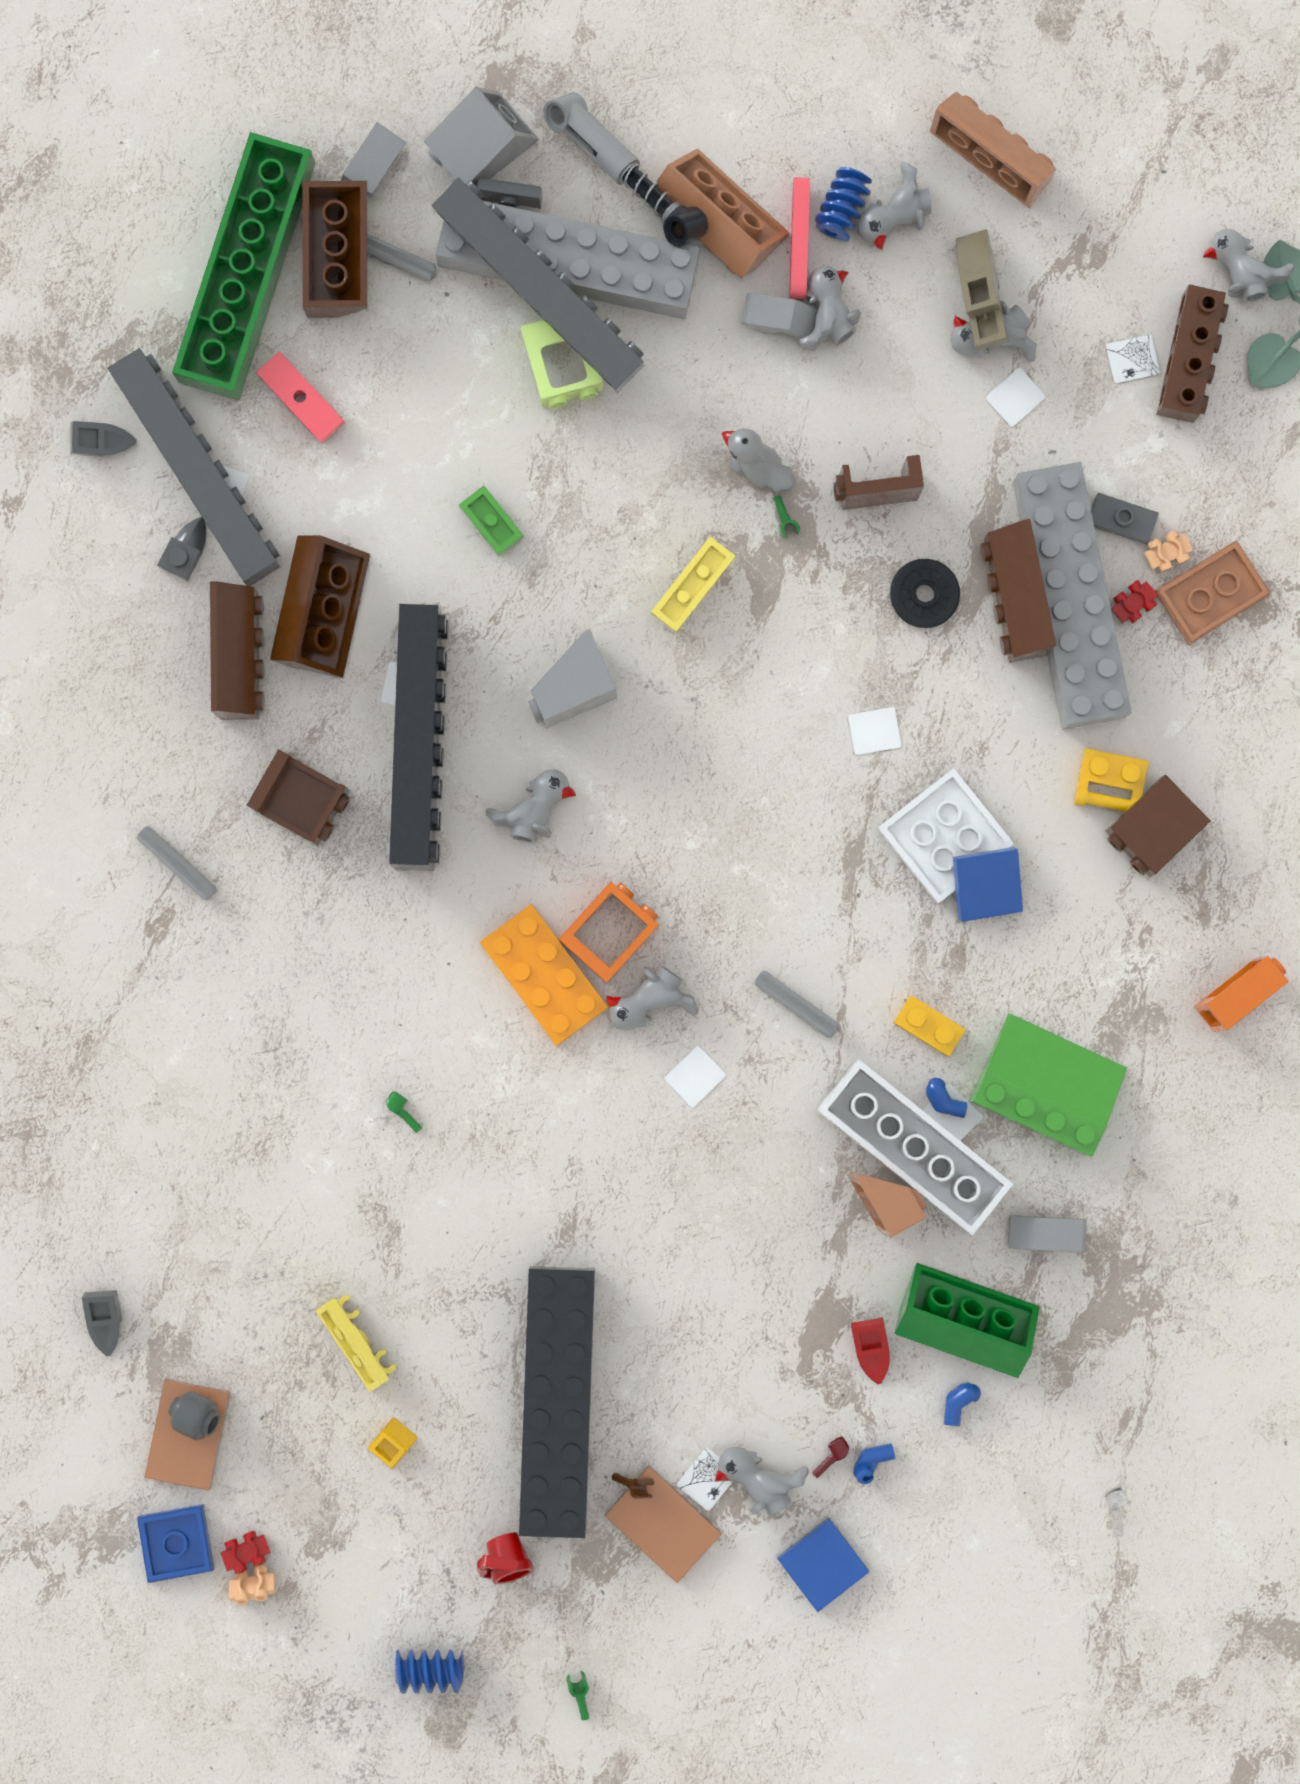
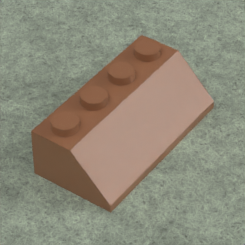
M955 92L937 107L930 132L1018 201L1030 208L1053 179L1056 172L1053 162L1042 153L1037 154L1030 149L1023 137L1018 134L1012 135L1004 129L1002 122L997 117L986 115L978 108V104L967 95L962 96Z
M698 148L668 164L656 181L658 182L657 187L663 193L668 192L667 197L673 202L678 201V204L684 205L687 208L693 206L703 211L708 221V230L699 240L709 252L717 255L732 273L737 274L741 278L756 270L790 233Z
M856 1172L847 1174L881 1233L892 1238L926 1218L922 1210L927 1208L918 1190Z

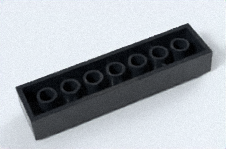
M399 604L389 864L395 870L434 871V863H440V844H438V841H435V831H441L442 817L439 808H436V799H442L443 781L440 780V776H437V768L443 767L444 748H441V743L438 742L439 735H444L445 716L440 711V703L446 702V684H444V679H441V671H447V652H445V647L442 646V639H448L449 623L446 620V614H442L439 605Z
M529 1267L519 1536L585 1538L595 1268Z

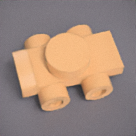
M1175 530L1165 535L1167 542L1163 544L1159 538L1148 543L1150 550L1143 554L1151 570L1159 567L1162 573L1173 567L1171 564L1173 560H1177L1179 565L1190 560L1188 554L1193 549L1185 534L1179 536Z
M264 1565L254 1568V1576L248 1577V1571L235 1575V1580L229 1581V1599L231 1602L235 1601L237 1605L247 1604L248 1599L260 1602L268 1599V1594L276 1593L274 1572L267 1573V1567Z

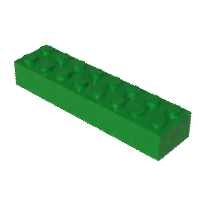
M249 133L172 371L178 383L234 400H240L303 204V181H310L316 164L311 150L256 133Z

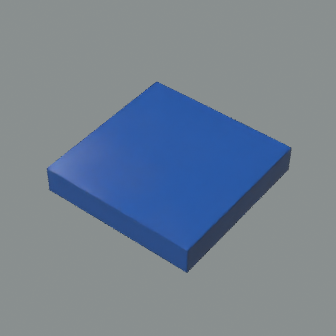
M1010 847L953 857L958 920L965 922L1023 912L1017 848Z
M204 1504L137 1517L148 1583L214 1570Z
M829 1517L777 1557L778 1561L817 1612L870 1572Z

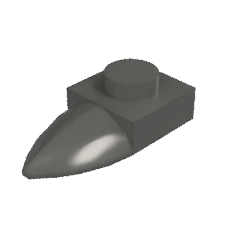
M72 421L70 423V455L103 457L104 455L123 452L137 443V439L130 433L115 425Z
M202 517L186 524L177 533L175 538L171 537L157 564L159 568L186 581L189 580L205 546L206 526Z
M117 1290L85 1292L82 1296V1303L89 1335L95 1346L105 1356H110L117 1345L119 1324L122 1321Z

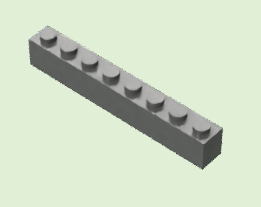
M458 177L431 205L434 211L619 393L645 366L644 361L641 359L644 353L632 341L626 344L618 336L621 330L609 318L603 322L595 314L598 309L597 306L586 295L580 299L572 291L575 287L574 283L563 272L557 276L549 268L552 264L550 259L539 249L534 253L526 245L529 241L526 235L518 227L515 226L511 230L503 222L506 216L496 205L492 203L488 207L480 199L483 193L470 180L465 184Z
M138 348L109 366L107 369L245 585L251 586L280 568L275 560L280 554L270 539L264 542L258 532L263 530L255 515L251 513L247 516L241 505L245 504L246 501L238 488L235 486L230 489L224 479L229 474L220 460L214 463L207 453L212 450L211 446L202 433L196 436L190 427L195 424V421L186 407L179 409L174 402V399L179 396L170 382L167 380L162 383L157 373L161 371V368L153 355L145 356L142 350Z

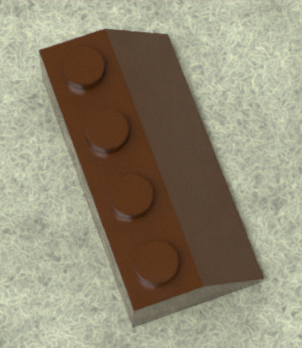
M303 181V309L307 318H339L367 309V181Z
M1025 519L988 532L984 538V543H981L983 561L989 562L991 574H987L988 588L990 593H995L997 605L993 606L996 624L1002 625L1004 636L1000 637L1001 651L1003 655H1008L1009 663L1047 656L1056 646L1031 520Z
M321 535L297 536L270 656L271 661L296 669L343 678L370 558L369 553Z
M210 581L211 712L220 720L259 719V711H264L265 708L264 692L259 691V679H264V661L259 659V647L264 646L263 628H258V615H263L264 613L263 596H258V592L252 586Z

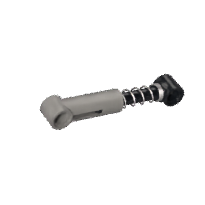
M571 92L546 103L543 114L548 127L555 132L563 131L617 184H625L626 188L634 190L635 197L643 198L645 206L652 207L655 210V216L661 217L664 223V234L670 244L681 247L703 237L707 233L708 221L703 211L693 206L687 208L684 205L678 204V201L673 202L667 197L668 192L663 193L657 187L658 182L653 183L647 178L648 173L643 174L639 170L640 160L588 112L587 104L581 95Z

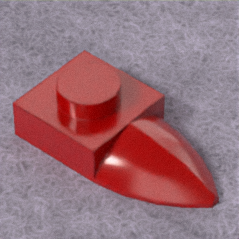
M883 1317L851 1323V1329L859 1364L873 1382L881 1384L888 1372L890 1363L889 1345Z

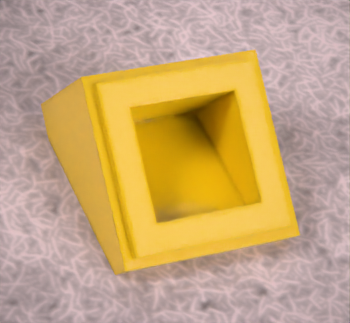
M392 1418L367 1449L393 1469L417 1440V1436L397 1419Z

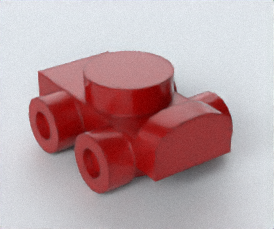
M1137 579L1128 586V589L1131 591L1129 595L1126 596L1122 591L1113 598L1116 605L1111 610L1122 624L1128 619L1132 624L1142 617L1139 612L1142 608L1149 612L1158 605L1154 601L1158 594L1147 581L1141 584Z
M251 1531L243 1535L244 1543L238 1544L236 1538L224 1543L226 1550L220 1552L227 1572L234 1570L235 1575H238L248 1570L246 1564L253 1563V1566L257 1567L266 1563L264 1556L271 1554L264 1534L257 1537L256 1532Z

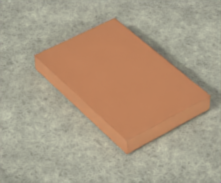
M1237 540L1155 590L1159 601L1188 645L1271 594Z
M170 1379L164 1380L144 1478L210 1490L230 1391ZM190 1391L213 1400L217 1404L218 1413H220V1421L214 1433L200 1440H193L173 1430L170 1423L171 1416L168 1412L171 1403L176 1397L181 1398Z
M648 1466L638 1478H652L654 1480V1485H647L646 1487L648 1494L652 1495V1498L635 1499L631 1496L630 1489L628 1488L605 1513V1517L678 1583L722 1533L655 1470Z

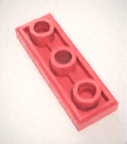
M280 351L256 372L259 378L321 444L345 424L338 413ZM305 395L306 399L303 402H296L298 396Z

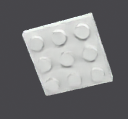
M954 768L877 828L937 904L956 890L953 857L1009 848L1014 844Z

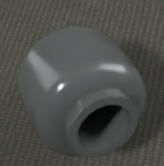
M194 1391L185 1393L181 1398L176 1397L171 1403L168 1412L171 1416L170 1423L172 1429L193 1440H200L205 1436H211L220 1421L217 1404L213 1400Z

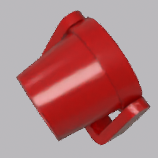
M517 1532L503 1534L489 1540L486 1543L488 1555H483L477 1562V1571L480 1577L491 1579L494 1584L513 1583L534 1571L532 1561L528 1558Z

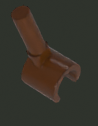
M618 1473L612 1475L613 1481L630 1489V1494L633 1498H652V1495L648 1494L646 1489L647 1485H654L652 1478L629 1479Z

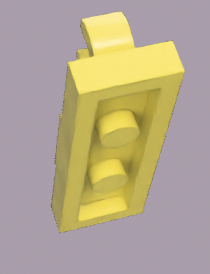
M709 537L653 608L651 614L677 633L736 556L712 537Z
M344 1295L338 1300L334 1297L316 1309L315 1312L368 1391L371 1392L389 1380L387 1375L396 1369V1365L392 1364L387 1368L380 1365V1358L387 1353L386 1350L383 1349L372 1354L369 1340L365 1333L357 1329L355 1324L351 1323V1320L356 1318L360 1312L358 1309L352 1313L344 1311L343 1304L350 1299L349 1295Z

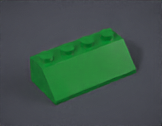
M916 1263L899 1311L894 1334L1019 1378L1032 1353L1040 1306Z

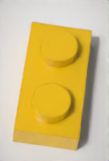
M912 995L908 997L893 1022L947 1057L951 1055L966 1030Z

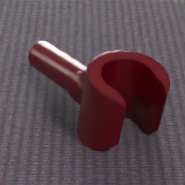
M843 1436L836 1438L827 1445L832 1454L812 1472L816 1478H819L836 1461H840L847 1456L849 1446Z

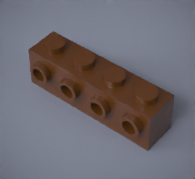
M1190 284L1183 292L1156 415L1194 423L1200 414H1205L1209 401V396L1204 395L1206 384L1212 383L1215 373V365L1211 364L1213 353H1218L1222 341V335L1217 334L1219 324L1225 322L1229 304L1224 303L1226 292Z

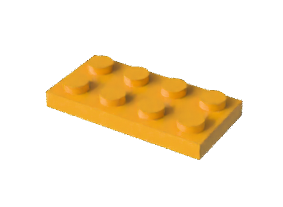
M532 904L479 942L556 1046L608 1009L603 999Z

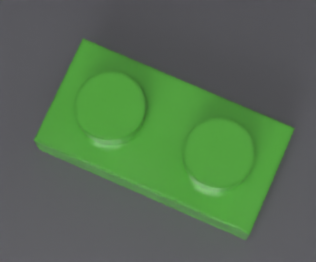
M484 485L459 504V508L498 557L524 538L522 532Z

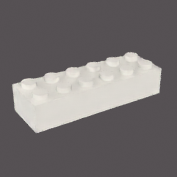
M860 1059L854 1062L816 1110L908 1186L918 1190L924 1199L972 1236L1013 1186L1012 1182Z

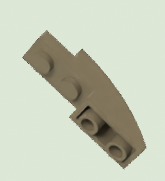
M985 229L956 238L960 281L975 347L980 351L1008 343L1009 339L998 291L1000 287L988 231Z

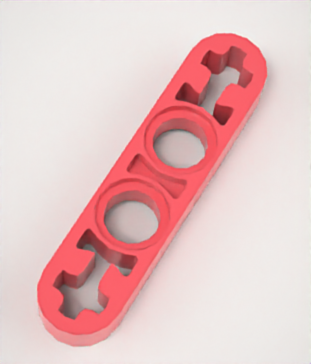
M801 177L793 178L789 298L796 300H806L810 178Z

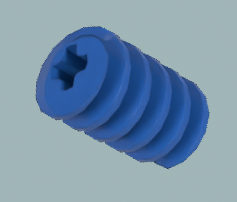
M840 167L837 169L836 179L832 180L830 186L832 190L826 193V201L820 206L821 213H818L815 217L816 228L830 238L845 242L849 241L850 236L844 232V229L854 230L855 224L849 218H860V213L854 207H865V201L859 196H870L871 191L864 185L871 184L872 179L853 168Z
M463 1649L459 1659H455L452 1650H448L446 1659H442L439 1650H435L432 1659L428 1658L426 1650H422L419 1660H416L413 1650H409L406 1660H402L400 1651H396L395 1679L402 1694L407 1692L409 1684H411L414 1693H419L423 1684L427 1692L432 1693L436 1683L441 1693H446L449 1683H451L454 1693L460 1692L464 1678Z

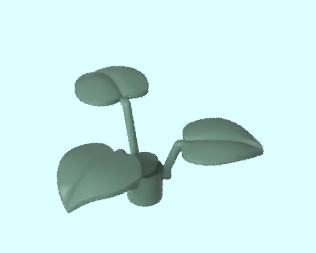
M1278 240L1268 251L1263 263L1273 268H1280L1292 263L1295 269L1286 283H1273L1268 287L1269 296L1272 299L1281 300L1290 294L1292 300L1300 305V297L1296 294L1300 293V250L1290 246L1283 240ZM1300 330L1287 343L1282 336L1275 333L1262 335L1252 343L1247 357L1249 381L1252 386L1259 388L1276 387L1288 382L1298 373L1300 369V352L1291 346L1300 338Z

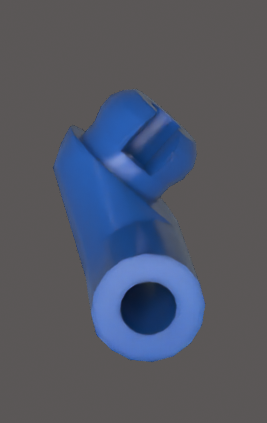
M932 1078L926 1087V1096L933 1109L938 1113L964 1118L967 1111V1102L951 1099L945 1088V1082L940 1078Z
M969 1382L961 1383L948 1393L945 1404V1425L960 1426L962 1408L972 1401H978L981 1396L980 1388L976 1384Z
M892 1443L867 1448L861 1452L853 1469V1474L860 1484L872 1482L874 1479L873 1473L878 1463L895 1460Z

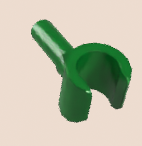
M775 496L773 500L782 523L779 528L780 535L787 539L784 531L786 524L793 525L798 535L800 532L799 524L795 520L790 519L781 496Z
M393 1091L386 1101L388 1109L399 1115L400 1118H403L417 1133L422 1127L403 1109L408 1100Z
M580 1671L581 1681L572 1683L568 1674L566 1677L570 1694L576 1698L581 1720H588L589 1714L585 1695L589 1690L586 1675L583 1671Z

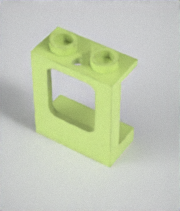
M544 320L520 326L542 407L549 405L551 409L559 408L568 403L567 400L580 397V400H587L596 397L599 391H603L601 376L584 359L583 362L587 373V378L584 381L553 388L548 379L541 351L544 347L565 342V340Z

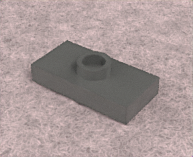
M485 178L478 179L477 188L483 193L480 197L481 200L497 202L500 205L514 208L525 206L541 209L543 197L540 186Z
M1099 492L1096 495L1091 510L1095 528L1146 545L1150 542L1159 512Z

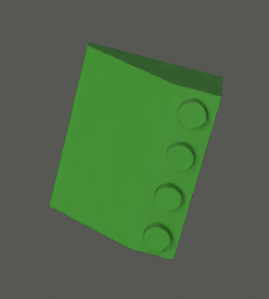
M1008 1013L968 1102L1085 1156L1093 1157L1106 1129L1127 1067Z

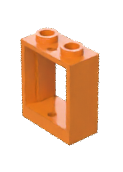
M610 882L559 938V941L607 984L659 927V924L655 921L659 916L646 904H643L640 908L631 900L634 894L621 882L617 886ZM612 894L647 927L609 968L574 935Z
M1269 956L1253 959L1197 1003L1194 1008L1213 1032L1227 1031L1289 982L1284 976L1286 970L1276 958L1271 959Z

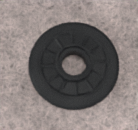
M917 559L905 564L895 574L890 587V599L895 612L903 621L919 628H932L945 623L955 613L960 601V587L955 574L945 564L933 559ZM921 585H928L934 591V598L928 602H923L918 599L916 589Z

